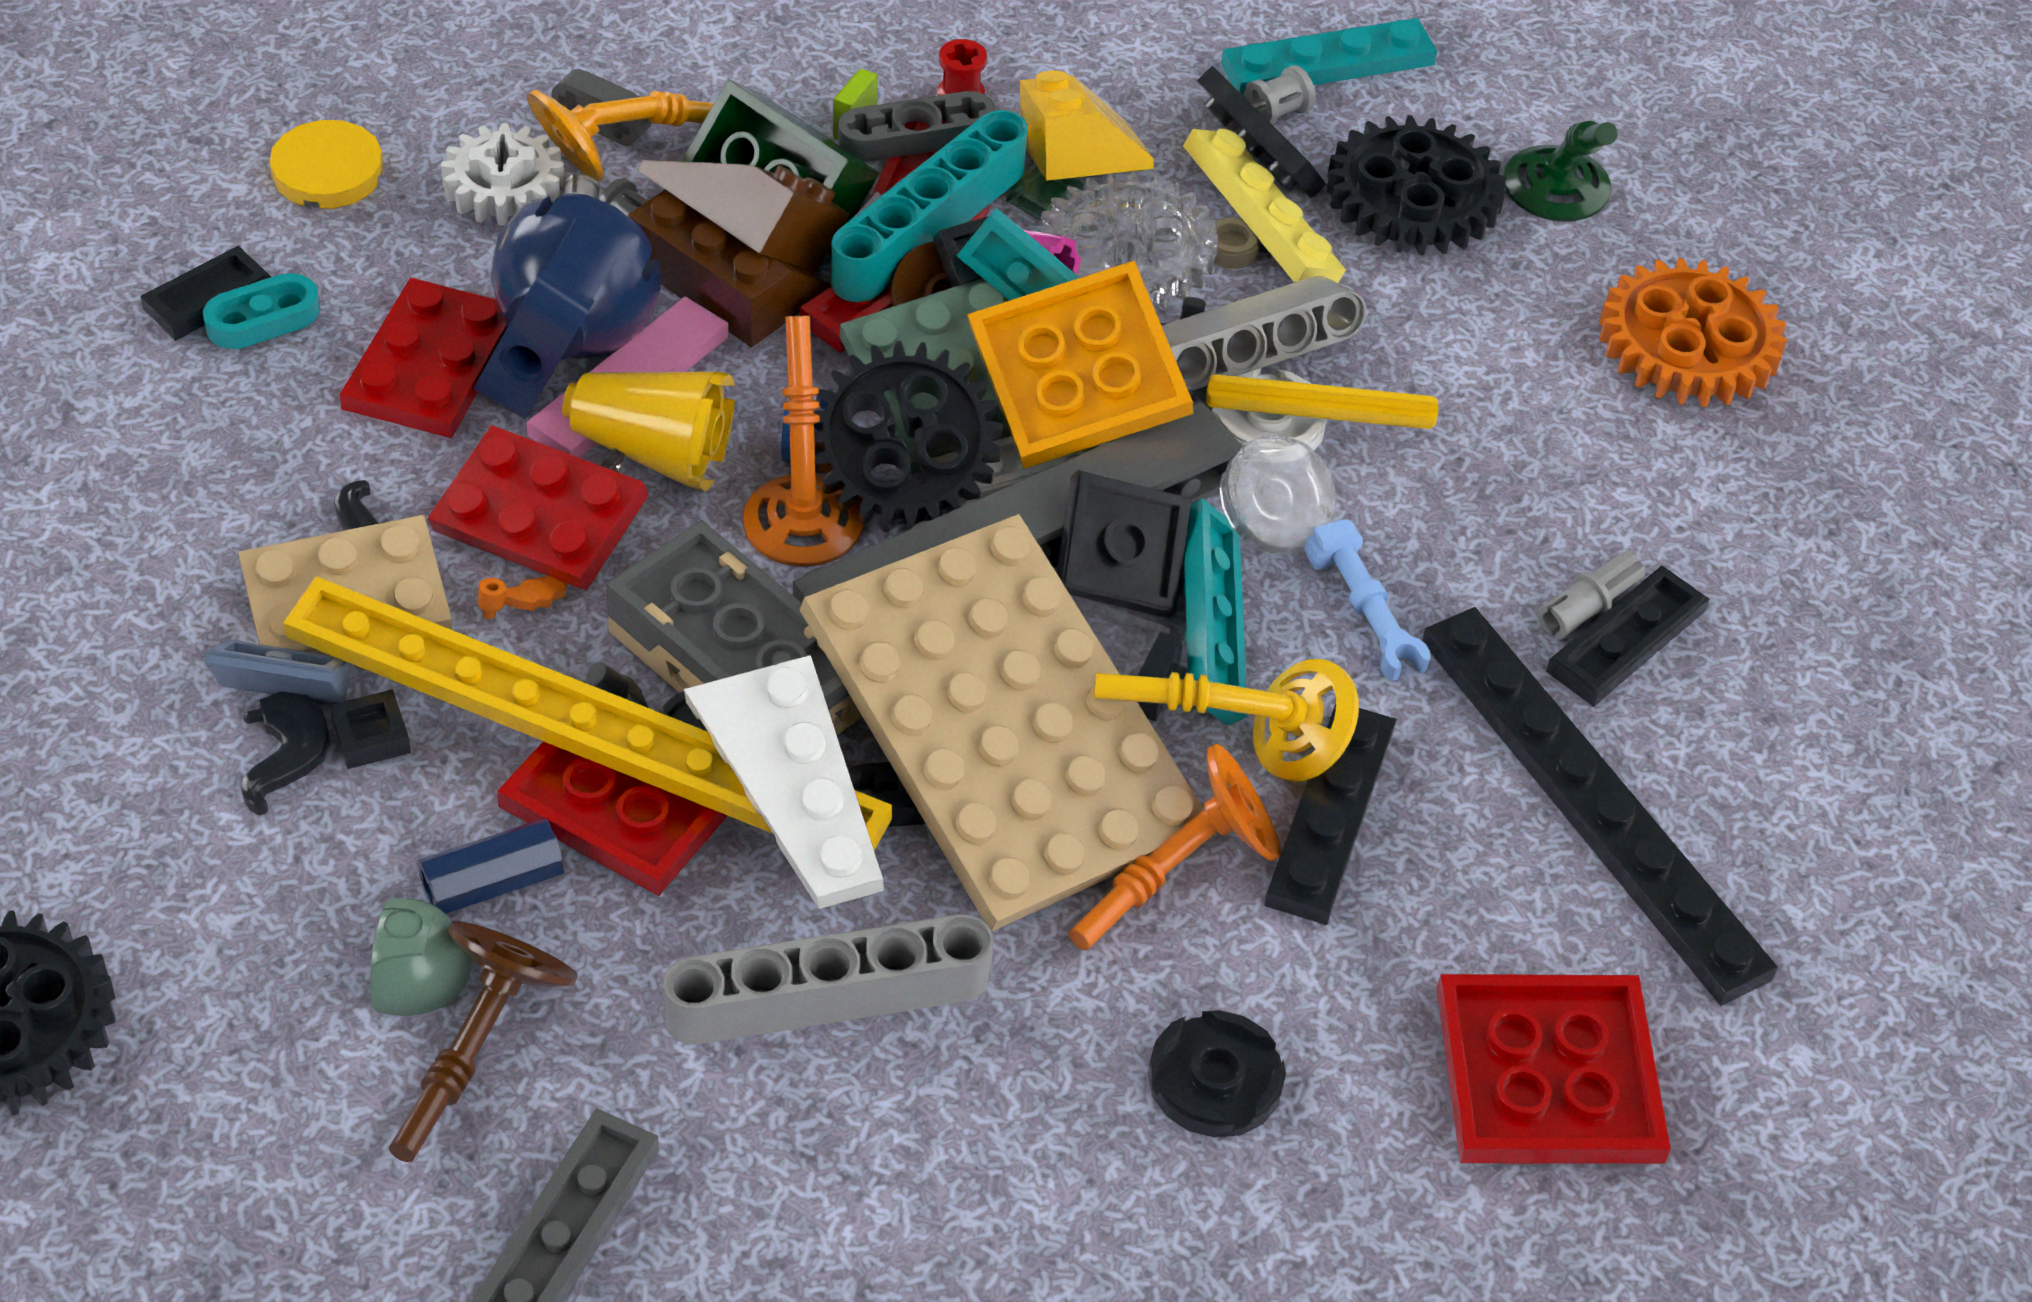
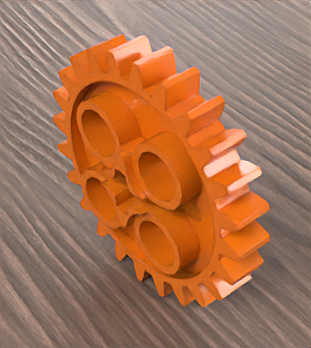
M1678 258L1675 268L1669 269L1663 261L1657 259L1655 260L1652 272L1641 265H1637L1633 278L1622 274L1617 288L1610 287L1599 320V325L1602 326L1599 339L1601 342L1608 343L1605 354L1607 358H1621L1617 370L1620 374L1634 371L1637 373L1634 386L1639 388L1651 382L1657 385L1655 390V397L1661 398L1670 390L1676 392L1678 404L1684 405L1688 396L1694 395L1697 396L1702 407H1708L1710 397L1716 395L1725 405H1730L1734 392L1745 399H1749L1754 386L1761 389L1766 388L1769 377L1775 376L1787 343V338L1782 336L1786 322L1776 319L1779 310L1778 305L1763 304L1767 293L1764 289L1751 292L1746 290L1749 282L1747 276L1732 281L1728 279V267H1722L1715 274L1708 271V265L1705 260H1701L1696 269H1689L1685 260Z

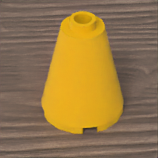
M718 371L583 373L578 383H569L563 399L562 414L564 417L570 418V428L573 432L684 486L706 492L712 487L714 479L703 476L710 460L723 462L732 429L735 400L724 397V386H735L734 378L730 374Z

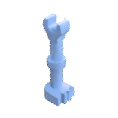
M1338 520L1314 527V535L1307 537V545L1304 548L1307 558L1315 570L1334 565L1338 567L1351 590L1349 596L1350 603L1356 613L1366 616L1380 641V649L1383 655L1380 667L1384 676L1391 682L1398 680L1402 669L1398 658L1411 660L1419 673L1425 672L1430 661V650L1423 641L1410 636L1407 631L1401 629L1386 604L1388 593L1379 580H1372L1357 554L1363 545V538L1355 524L1351 520Z

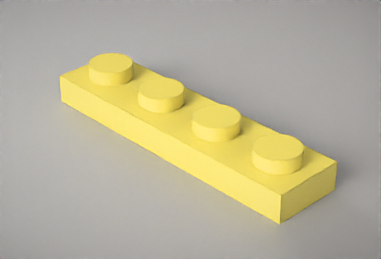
M1192 129L1183 147L1293 282L1315 276H1323L1338 283L1346 269L1331 252V244L1314 232L1302 217L1303 212L1301 208L1284 196L1274 184L1273 175L1266 168L1259 165L1245 149V141L1239 135L1227 129H1218L1217 131Z

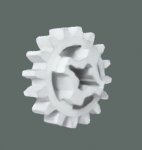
M502 123L499 131H493V133L485 126L479 127V137L472 138L466 134L460 135V148L448 146L446 149L447 161L441 162L443 186H445L447 201H456L457 212L460 214L467 213L472 209L475 210V220L479 223L491 215L496 216L498 225H505L508 216H514L524 205L535 199L549 195L551 200L555 201L560 196V187L565 182L564 162H561L560 148L550 147L549 136L546 134L534 139L531 138V129L528 126H524L518 133L510 131L508 123Z

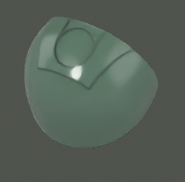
M389 898L386 901L378 922L371 960V1002L376 1012L400 1016L429 1013L450 1003L461 993L467 984L471 972V959L458 947L447 932L453 921L436 906L422 900L410 898Z

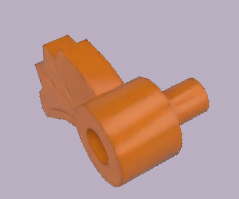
M551 576L526 579L519 586L507 588L500 579L485 578L479 583L477 605L484 610L483 616L486 619L494 618L496 611L501 610L504 605L534 611L538 607L550 608L554 600L565 597L568 583Z

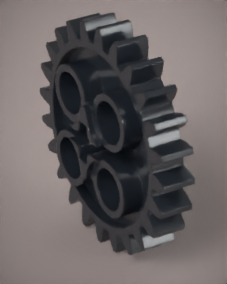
M1412 115L1407 116L1405 125H1398L1394 119L1387 116L1384 128H1379L1376 124L1368 121L1365 123L1364 134L1356 130H1350L1347 142L1338 141L1335 155L1330 157L1326 193L1332 194L1331 208L1342 209L1340 218L1342 223L1357 221L1355 232L1357 236L1365 235L1371 231L1376 234L1374 245L1380 246L1390 239L1395 241V249L1398 253H1401L1407 244L1415 245L1419 255H1425L1427 245H1434L1440 253L1447 254L1450 241L1458 247L1465 249L1468 246L1470 236L1482 240L1486 227H1495L1497 216L1501 214L1505 191L1503 190L1506 176L1499 175L1501 166L1499 160H1488L1490 147L1473 148L1475 135L1469 134L1461 138L1456 137V125L1451 124L1442 131L1436 129L1435 118H1430L1425 126H1418Z
M896 341L893 348V356L885 358L881 350L876 345L871 346V363L865 365L859 358L851 355L849 356L851 375L848 377L841 372L832 370L830 372V384L835 392L819 389L816 401H819V406L823 410L814 411V414L820 415V422L814 424V429L818 431L814 432L815 452H820L815 456V473H828L822 480V491L824 494L834 493L842 489L838 500L841 512L850 509L856 503L860 505V524L865 525L877 513L882 515L884 532L890 531L896 518H904L905 526L909 530L917 524V517L925 516L927 521H931L939 517L940 511L943 509L949 513L962 507L961 497L968 501L980 499L981 491L974 481L992 484L994 470L986 463L1000 462L1001 447L992 442L1002 438L1003 426L1002 423L989 420L997 415L998 403L997 400L980 401L986 394L987 382L983 379L970 384L967 383L971 366L968 362L961 364L954 370L949 368V350L945 349L933 361L927 359V346L925 342L919 344L914 356H906L902 342ZM888 390L895 393L907 436L915 438L914 456L917 465H919L922 474L926 478V481L922 484L917 483L914 479L903 438L895 436V415L884 396V393ZM917 393H928L936 397L939 402L930 409L922 410L915 408L908 400ZM867 410L877 413L882 418L879 424L868 428L860 427L851 420L855 414ZM937 446H947L954 449L959 456L950 463L942 464L932 460L928 453ZM881 464H890L900 469L902 474L893 481L883 482L874 478L870 472Z
M14 910L7 912L0 926V1053L12 1050L10 1053L0 1056V1102L5 1101L10 1113L18 1115L21 1107V1097L31 1094L39 1104L44 1106L48 1104L46 1086L54 1082L61 1088L70 1091L74 1088L69 1072L72 1067L82 1070H93L95 1065L90 1048L108 1047L109 1040L105 1026L116 1022L111 1002L116 997L102 954L93 955L90 940L86 935L73 940L69 924L64 921L48 932L44 916L41 913H37L26 927L19 926ZM48 1000H54L52 1002L42 1004L43 1002H46Z

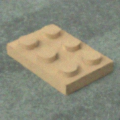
M425 515L238 552L259 644L328 655L287 638L283 626L284 620L316 576L452 630V618Z

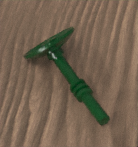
M1594 121L1575 123L1568 128L1564 141L1560 145H1538L1519 151L1510 158L1505 166L1503 176H1506L1504 186L1506 192L1519 207L1533 215L1548 220L1577 221L1597 214L1605 207L1609 200L1611 182L1605 169L1588 154L1596 153L1602 146L1615 142L1618 135L1617 128L1609 122L1600 124ZM1544 153H1550V154L1544 155V156L1539 155V154H1544ZM1520 167H1527L1526 178L1531 186L1530 189H1527L1520 180ZM1536 168L1544 169L1541 179L1536 173ZM1577 168L1580 170L1583 179L1576 176ZM1590 169L1597 178V189L1591 185L1592 174ZM1549 193L1553 195L1577 193L1582 201L1555 203L1546 199Z

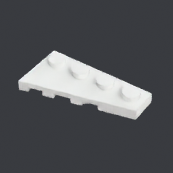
M811 655L684 689L686 703L697 719L700 718L712 737L713 745L726 765L729 763L745 789V795L758 815L761 814L776 837V843L817 907L821 909L884 891L882 874Z

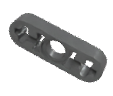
M964 91L854 108L845 112L839 119L838 145L863 162L938 151L983 115L995 111V106L992 100L982 93ZM909 122H921L929 125L930 128L915 131L909 130L903 125Z

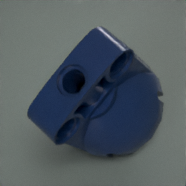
M563 194L556 198L554 203H552L548 195L524 205L506 223L499 234L492 260L491 282L496 302L506 319L508 328L473 390L519 417L526 419L560 360L567 358H592L613 352L647 325L655 310L661 289L658 260L648 261L652 253V247L641 227L617 207L586 194Z

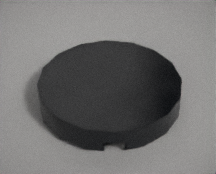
M1222 1010L1202 1011L1201 1017L1185 1021L1186 1016L1171 1022L1155 1041L1148 1069L1152 1097L1166 1117L1187 1131L1213 1138L1239 1136L1263 1125L1279 1106L1286 1077L1284 1060L1281 1062L1280 1055L1275 1050L1276 1042L1268 1031L1245 1016Z

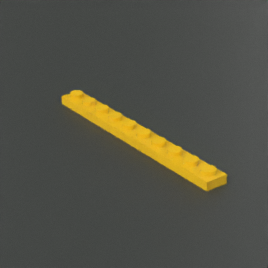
M317 576L283 622L286 637L773 834L761 814L758 815L745 795V789L729 763L726 765L713 745L711 735L705 730ZM854 790L873 850H875L892 820V805Z

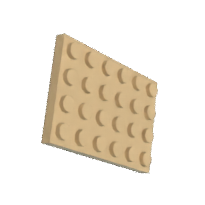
M1020 514L804 597L800 607L801 614L991 932L1122 873L1123 869L1127 865L1132 864L1139 855L1148 856L1204 810L1139 704L1134 701L1094 698L1095 673L1119 674Z

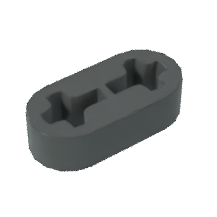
M574 69L568 73L552 89L551 94L552 98L570 111L577 105L584 108L591 103L639 97L623 87L581 69ZM647 119L598 125V134L623 146H630L651 127L652 123Z

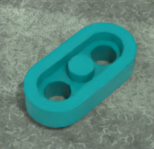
M296 273L280 274L221 293L209 300L203 310L206 333L209 340L219 347L227 349L248 347L309 326L320 314V302L317 286L310 278Z

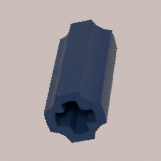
M546 818L417 860L419 876L429 903L442 910L445 914L564 874L563 857L558 840Z

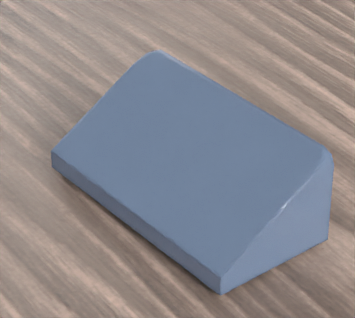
M230 639L212 648L205 654V664L218 683L224 687L272 695L278 692L306 695L311 701L329 704L343 702L347 698L350 663L331 655Z

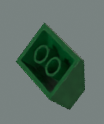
M730 79L724 85L681 161L754 165L772 173L780 165L803 179L808 176L833 190L836 195L832 202L850 214L846 222L859 210L880 172L843 149L764 94Z

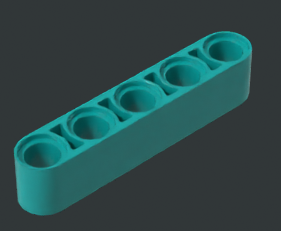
M1006 110L991 111L983 115L841 227L832 239L831 286L834 293L840 298L851 302L869 301L878 296L891 285L897 266L912 249L933 241V237L939 230L970 221L1018 182L1024 175L1028 130L1025 119L1017 113Z

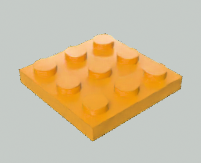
M1135 260L967 314L970 329L1023 469L1194 414L1193 401Z

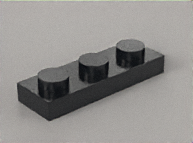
M1213 65L1197 80L1210 96L1203 103L1204 106L1224 127L1233 121L1240 128L1236 134L1245 141V148L1256 159L1264 152L1272 160L1266 168L1288 191L1297 185L1309 198H1312L1327 185L1312 164Z

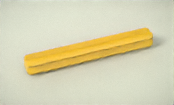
M1218 374L1209 377L1206 390V403L1212 408L1431 429L1436 425L1439 410L1438 399L1428 395Z

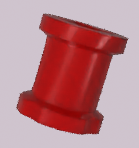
M955 39L945 43L939 51V64L943 68V80L937 87V96L964 91H973L985 95L984 85L980 82L981 71L984 70L987 64L985 48L981 44L968 39Z

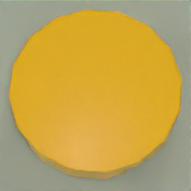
M318 120L298 125L283 134L271 149L269 162L271 177L279 193L291 202L305 206L304 200L318 202L319 209H335L355 204L370 195L378 186V177L381 173L383 175L384 167L382 149L376 137L362 126L343 120Z

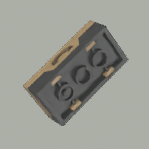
M700 520L606 583L609 632L678 693L683 692L686 688L811 655L836 735L863 717L801 614L800 607L802 603L703 520Z

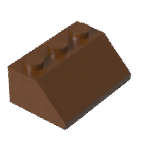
M666 189L628 214V217L641 227L651 243L652 253L648 261L658 260L661 272V285L682 299L686 296L728 322V332L751 348L786 323L785 317L798 315L801 306L831 287L828 281L813 271L758 253Z

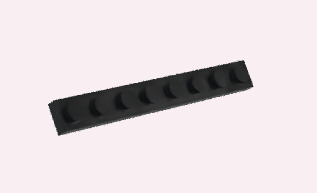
M1473 607L1426 627L1422 641L1427 645L1433 657L1717 1003L1722 1006L1773 981L1778 966L1480 611Z

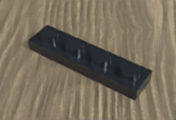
M1336 703L1327 725L1328 729H1331L1334 721ZM1359 708L1354 734L1343 754L1325 772L1307 780L1270 882L1264 906L1320 924H1328L1388 751L1397 719Z

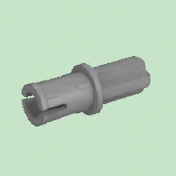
M1623 551L1594 573H1579L1574 577L1572 585L1567 590L1539 607L1537 617L1540 625L1551 636L1556 634L1557 640L1564 639L1593 616L1600 617L1611 609L1614 598L1644 577V565L1638 561L1635 553Z

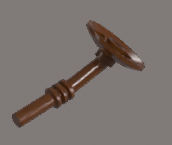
M451 922L447 931L450 937L471 959L484 967L479 978L484 987L450 1048L443 1049L438 1053L435 1062L432 1063L428 1073L422 1079L421 1089L423 1092L389 1146V1151L395 1158L403 1162H412L446 1106L457 1103L461 1093L467 1087L468 1081L471 1080L475 1073L473 1061L502 1011L509 995L517 996L522 984L539 987L572 986L578 977L574 969L556 957L501 932L472 923Z

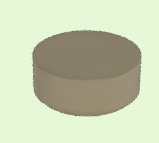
M1222 218L1212 222L1207 227L1203 249L1206 257L1214 264L1224 268L1238 269L1249 266L1256 260L1260 240L1244 220L1239 218Z

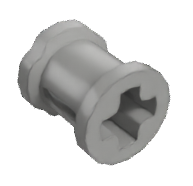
M1293 65L1285 68L1281 76L1267 82L1255 80L1248 83L1244 97L1272 125H1275L1277 118L1293 111L1304 113L1311 110L1315 104V89L1307 72L1302 67Z

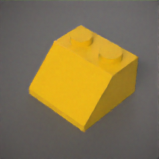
M1050 70L1038 73L1036 79L1020 80V116L1025 119L1028 125L1026 150L1046 181L1154 169V158L1126 120L1075 76L1068 75L1063 71Z

